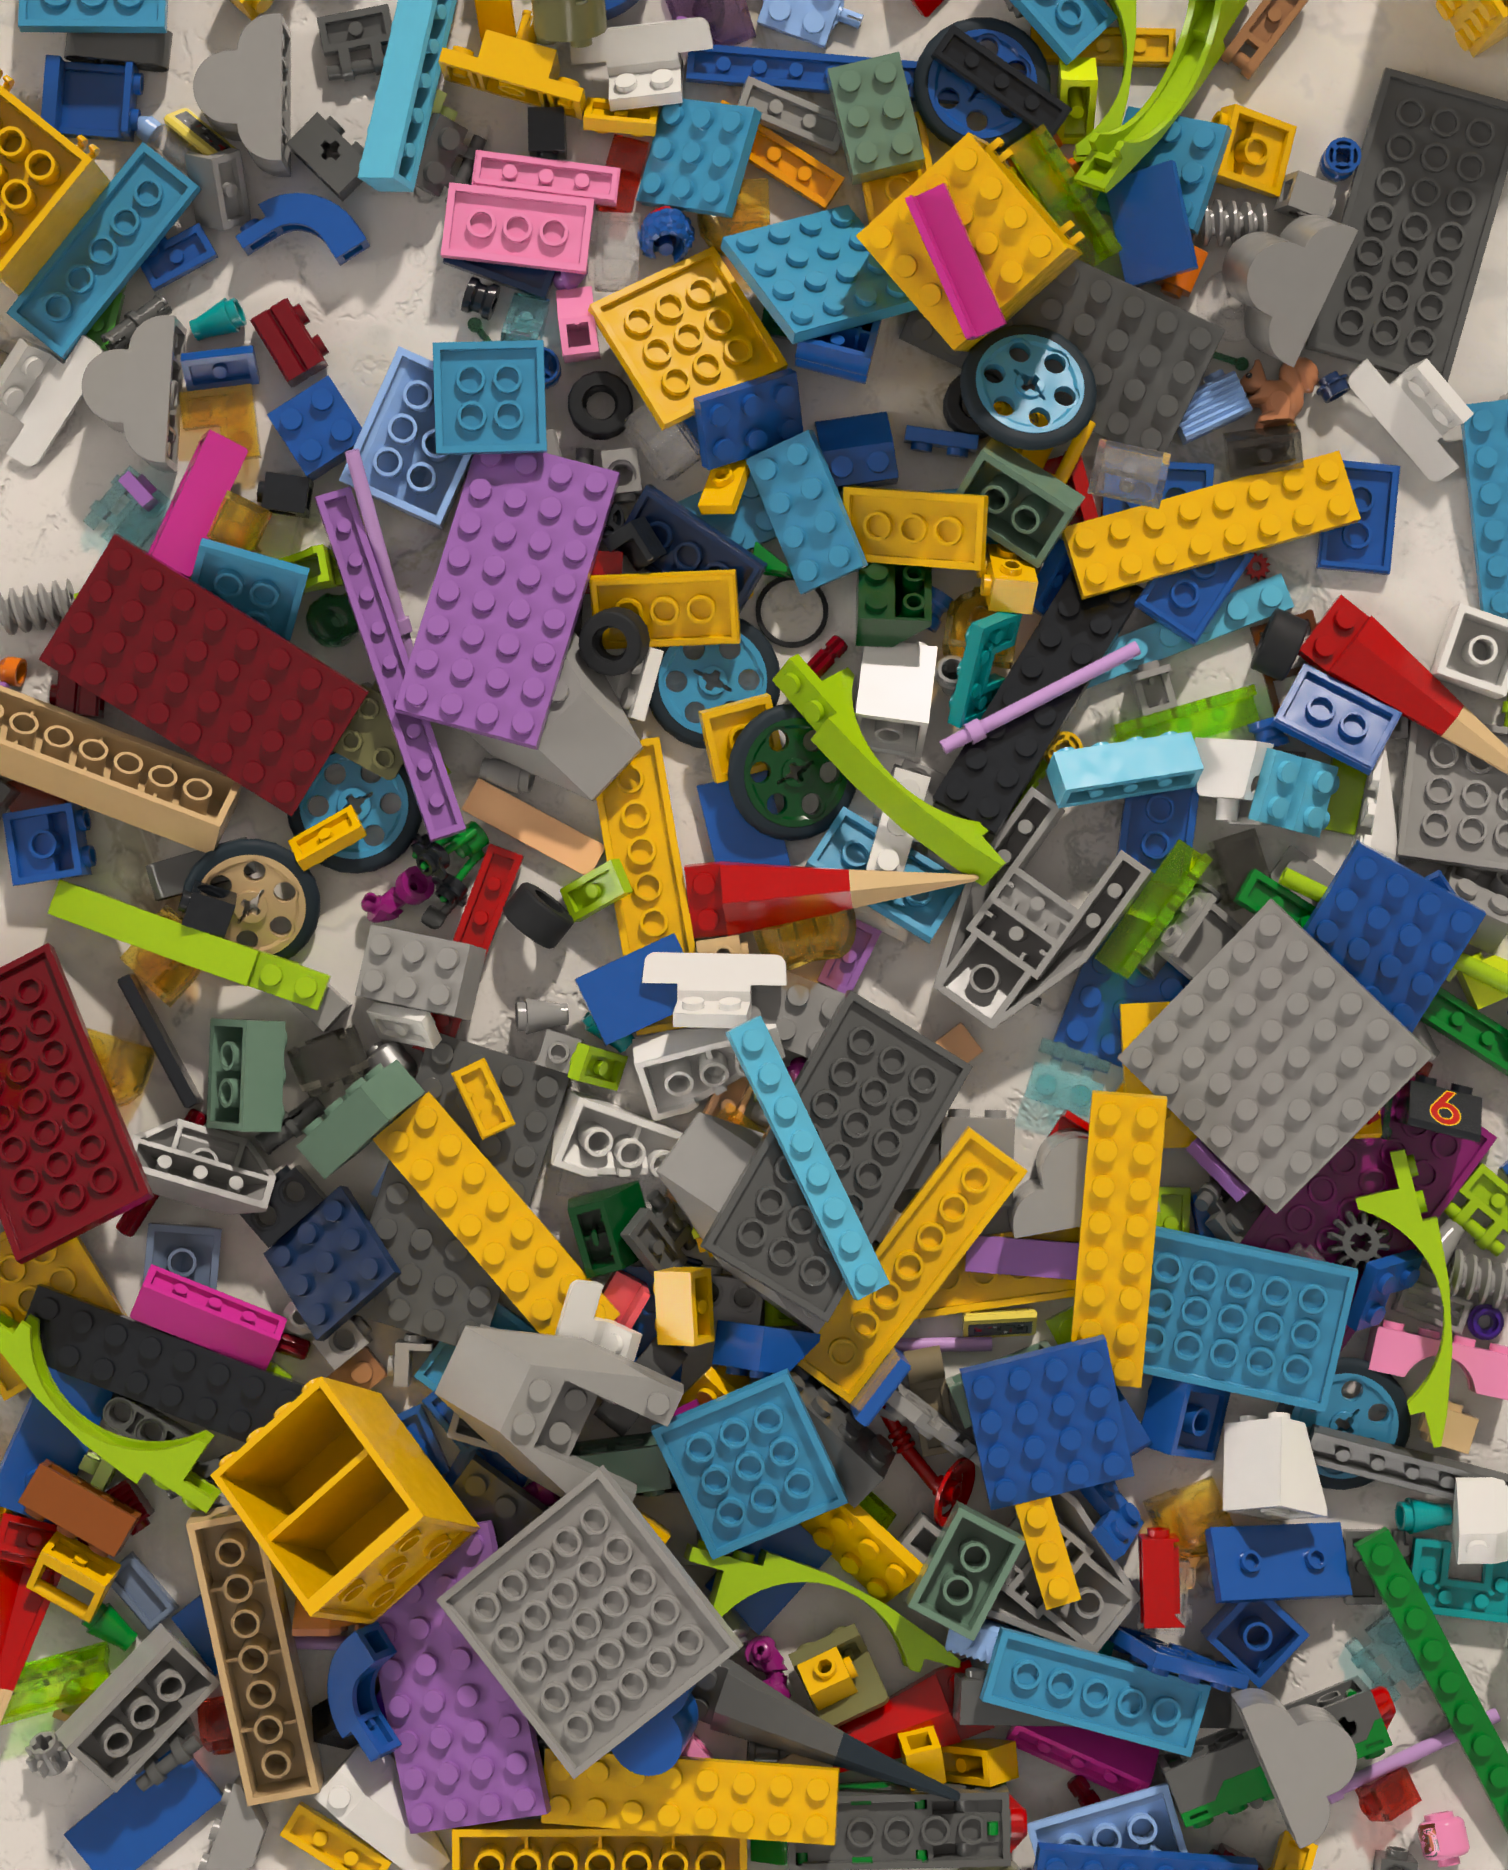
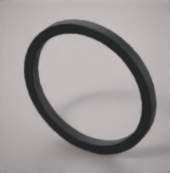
M778 577L769 582L758 597L756 603L758 626L771 642L787 648L805 646L814 641L826 626L828 619L827 599L821 588L815 589L823 605V618L814 634L798 642H786L777 639L770 634L763 624L761 605L765 595L772 587L784 581H795L793 577L792 579Z

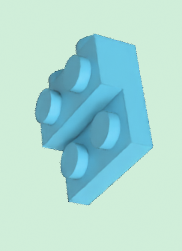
M1267 748L1248 819L1320 838L1321 830H1324L1330 821V814L1327 811L1330 797L1339 788L1340 780L1337 776L1339 767Z

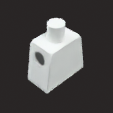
M1195 737V744L1204 767L1197 782V793L1202 797L1217 799L1215 820L1237 822L1239 801H1253L1267 748L1273 749L1274 744L1250 740Z

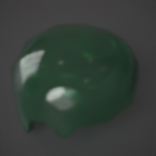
M325 593L309 606L305 617L307 631L320 645L329 648H339L347 645L357 637L359 629L346 593L342 595Z

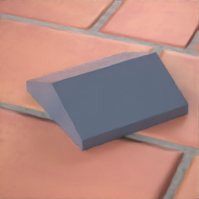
M148 1223L143 1282L151 1264L217 1290L222 1229L187 1224Z

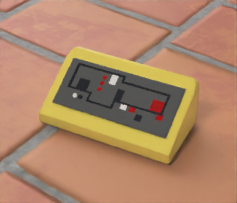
M182 108L164 117V123L168 129L199 154L211 155L228 148H235L189 109Z
M1033 1307L964 1312L962 1313L963 1337L994 1338L1034 1335L1037 1327V1311Z

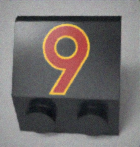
M1416 1074L1414 1081L1409 1080L1402 1087L1393 1122L1480 1142L1482 1098L1472 1095L1473 1088L1451 1083L1450 1090L1437 1087L1438 1079Z

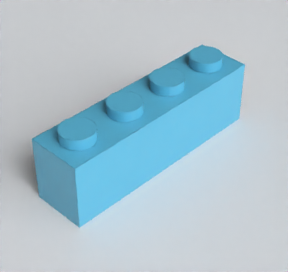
M1169 731L1160 736L1150 738L1136 736L1124 742L1110 744L1108 742H1098L1091 747L1078 749L1073 747L1062 748L1057 752H1053L1046 769V774L1057 807L1064 808L1192 788L1196 786L1204 767L1191 731L1183 733Z

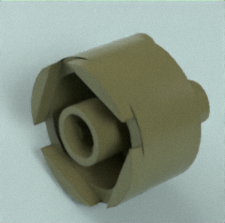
M531 0L536 41L540 45L570 42V45L575 48L588 47L592 45V38L605 33L607 30L605 0Z

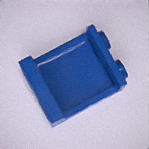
M46 55L41 118L65 137L77 138L78 135H83L87 139L134 142V133L138 130V116H141V110L136 109L137 95H143L144 75L139 73V69L134 62L126 61L125 66L66 62L61 56Z

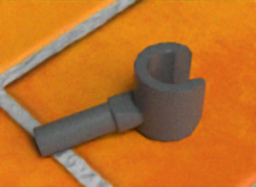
M467 893L462 898L463 900L468 897ZM454 903L452 906L445 904L441 910L430 905L423 914L421 922L431 929H439L458 904Z

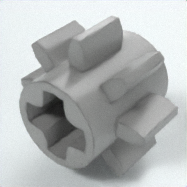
M55 1730L38 1733L32 1738L29 1746L25 1748L29 1755L25 1761L32 1773L39 1770L43 1778L60 1774L65 1770L68 1762L73 1759L55 1734Z

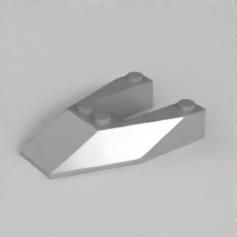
M573 632L538 750L466 732L491 756L594 801L644 748L606 676L598 674L588 667L581 657L578 645L579 637Z
M1032 786L990 844L1006 864L984 886L975 881L965 883L933 986L992 1030L1086 963L1132 906L1154 875L1151 870L1121 850L1081 907L1077 909L1023 871L1065 812L1063 808H1058L1055 802Z
M698 1112L656 1172L703 1240L764 1133ZM894 1207L873 1243L880 1244L900 1217L901 1213ZM713 1255L723 1269L805 1331L818 1334L825 1324L821 1319Z
M466 1325L434 1394L521 1474L562 1498L599 1468V1466L571 1454L598 1395L668 1427L684 1394V1384L584 1338ZM608 1471L633 1502L637 1492V1484Z
M976 1449L969 1459L981 1468ZM1070 1492L1051 1496V1500L1082 1600L1046 1610L1025 1543L987 1616L1050 1640L1098 1653L1141 1598L1117 1560L1113 1561L1092 1535L1091 1531L1094 1528V1524L1078 1499ZM920 1510L898 1537V1541L924 1564L942 1527ZM1016 1514L1007 1527L1023 1535Z

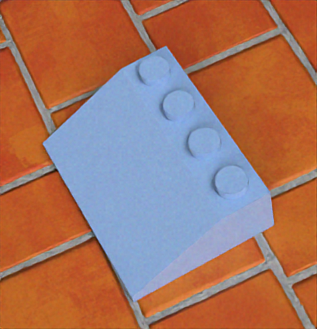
M399 346L353 449H359L373 498L442 530L469 471L474 454L436 455L433 361ZM346 463L339 481L354 488L348 463Z
M1167 1782L1027 1823V1830L1035 1857L1038 1842L1188 1853Z

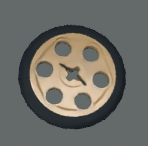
M238 839L217 846L214 851L207 852L191 869L185 880L183 891L184 889L191 891L194 880L210 884L215 876L223 875L231 881L232 886L229 891L237 893L236 906L226 931L225 939L239 943L237 935L242 931L249 930L258 937L257 943L251 946L252 948L290 959L309 942L316 930L320 916V893L316 880L309 869L306 871L302 870L292 851L277 843L261 839ZM254 861L261 863L265 868L264 875L256 879L248 877L244 872V867ZM282 882L290 883L295 888L294 895L289 899L277 897L274 892L277 884ZM259 894L257 903L259 909L251 908L243 914L245 906L243 900L251 901ZM276 917H285L292 926L285 933H277L271 928L270 923Z

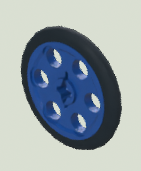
M973 17L953 23V25L979 43L987 40L993 42L997 47L998 57L1008 64H1021L1025 68L1028 78L1051 93V77L1047 61L1039 46L1025 31L1009 22L992 17ZM951 24L942 29L927 43L918 59L914 73L913 88L918 113L926 127L940 141L950 147H953L969 132L987 141L989 144L1000 137L1005 144L1002 147H998L995 151L997 153L1005 151L1007 147L1023 139L1033 129L1016 117L1009 118L1004 116L1000 106L981 92L977 93L974 99L969 102L970 98L974 95L975 88L954 73L947 71L943 65L931 58L932 53L952 26ZM942 91H954L958 96L959 103L951 109L942 107L938 102V96ZM974 112L982 113L987 119V126L981 131H973L967 125V117Z

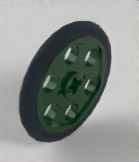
M792 703L777 705L761 712L752 719L737 737L730 754L728 766L729 790L736 808L745 821L760 833L774 839L787 841L809 839L828 830L843 806L847 809L849 808L857 789L837 767L836 776L832 781L824 782L821 779L820 768L826 762L831 761L818 747L813 751H808L803 744L804 736L807 732L814 730V728ZM776 730L782 731L786 738L784 747L778 751L772 750L769 746V737ZM763 762L767 767L768 773L762 782L756 783L751 778L750 771L755 763ZM790 764L798 767L802 766L801 770L797 772V780L793 778L784 779L791 771ZM779 793L784 799V807L779 813L772 814L767 808V801L771 795ZM813 793L818 798V808L813 813L807 814L802 808V800L807 794Z

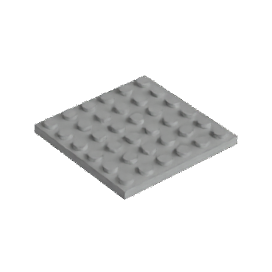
M1270 899L1117 1058L1154 1095L1167 1096V1107L1277 1214L1434 1054L1273 899Z
M604 1465L600 1466L436 1599L573 1779L744 1646Z

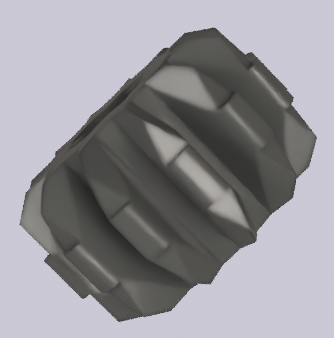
M1361 1210L1356 1221L1353 1212L1347 1211L1345 1212L1347 1224H1344L1339 1219L1333 1220V1224L1339 1229L1338 1234L1327 1232L1326 1237L1331 1240H1337V1243L1330 1245L1327 1251L1330 1254L1341 1252L1335 1260L1336 1264L1344 1265L1348 1261V1267L1358 1269L1360 1262L1362 1269L1365 1270L1370 1258L1372 1260L1382 1258L1377 1254L1378 1249L1383 1251L1389 1250L1390 1245L1379 1241V1239L1387 1237L1389 1232L1387 1229L1376 1230L1381 1223L1379 1217L1375 1216L1368 1221V1213ZM1354 1234L1359 1236L1365 1235V1238L1361 1239L1365 1242L1363 1248H1351L1354 1242L1350 1240Z

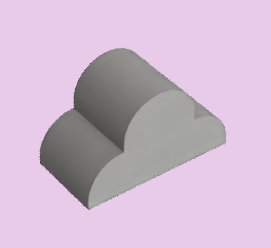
M272 13L255 18L244 28L238 41L237 50L220 51L205 59L196 71L193 81V92L199 108L211 127L218 134L230 140L242 141L255 164L264 172L277 177H291V150L287 145V142L291 139V32L282 13Z
M1312 214L1301 216L1290 222L1279 237L1267 232H1252L1242 236L1232 244L1223 262V281L1228 292L1236 300L1247 305L1244 314V329L1248 340L1256 349L1289 366H1295L1358 232L1357 229L1332 219Z
M160 315L144 321L134 331L128 349L105 351L97 355L88 364L82 378V394L90 410L109 427L124 433L132 450L150 466L162 472L177 473L184 377L180 360L181 353H185L187 329L176 316Z
M1066 1128L1053 1133L1043 1141L1036 1156L1037 1178L1030 1179L1020 1185L1013 1193L1012 1207H1008L1009 1227L1015 1239L1080 1227L1088 1142L1087 1131L1078 1128ZM1158 1201V1209H1157V1212H1161V1211H1160L1159 1201Z
M1247 1688L1231 1693L1289 1833L1300 1849L1314 1843L1324 1833L1329 1822L1330 1805L1327 1796L1344 1788L1354 1775L1357 1765V1752L1353 1740L1337 1719L1321 1707L1301 1705L1286 1710L1273 1694L1257 1688Z

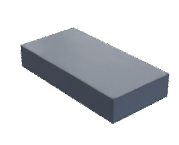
M132 1551L118 1563L122 1566L111 1587L147 1630L151 1632L180 1606Z

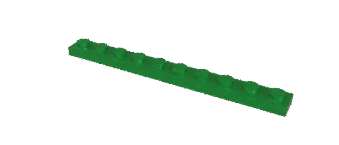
M1257 869L1250 870L1233 902L1255 915L1270 899H1273L1302 928L1316 908ZM1440 987L1420 1021L1508 1076V1030Z
M1384 1526L1353 1545L1508 1834V1753L1389 1529Z

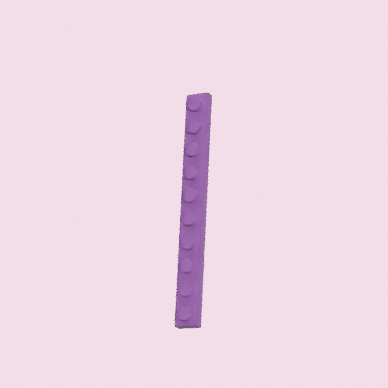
M351 487L316 496L315 502L429 840L434 842L466 832V827L430 721L397 713L394 709L409 658Z

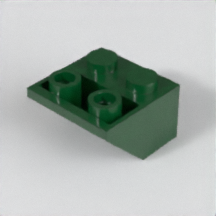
M867 562L868 566L858 570L856 585V646L894 647L932 625V567Z
M639 1180L568 1200L567 1210L587 1279L622 1270L639 1261L620 1236V1233L640 1208H647Z

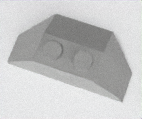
M175 1119L146 1132L134 1135L132 1143L152 1193L224 1215L267 1211L276 1175L268 1168L264 1159L249 1139L216 1129L206 1128L205 1126L182 1119Z

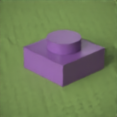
M128 470L118 480L146 511L150 512L159 503L152 495L157 489L143 474L136 477Z

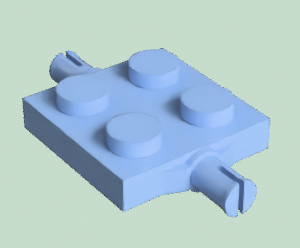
M763 0L757 24L825 49L831 31L837 26L838 22L859 29L864 14L844 8V0Z

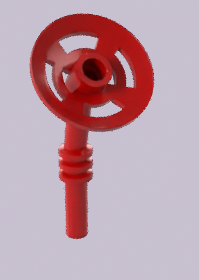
M880 1416L890 1433L887 1436L888 1439L894 1440L891 1443L892 1446L898 1447L896 1453L902 1454L923 1482L932 1490V1494L935 1496L934 1520L937 1525L943 1527L956 1501L967 1505L975 1481V1464L970 1459L962 1457L947 1470L945 1475L937 1476L914 1448L916 1443L914 1440L910 1441L912 1436L910 1433H906L908 1428L902 1426L897 1419L894 1422ZM951 1504V1508L942 1515V1507Z

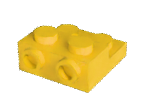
M1238 104L1222 107L1221 111L1215 113L1211 122L1228 125L1232 132L1215 182L1233 189L1242 187L1270 198L1280 197L1297 126Z

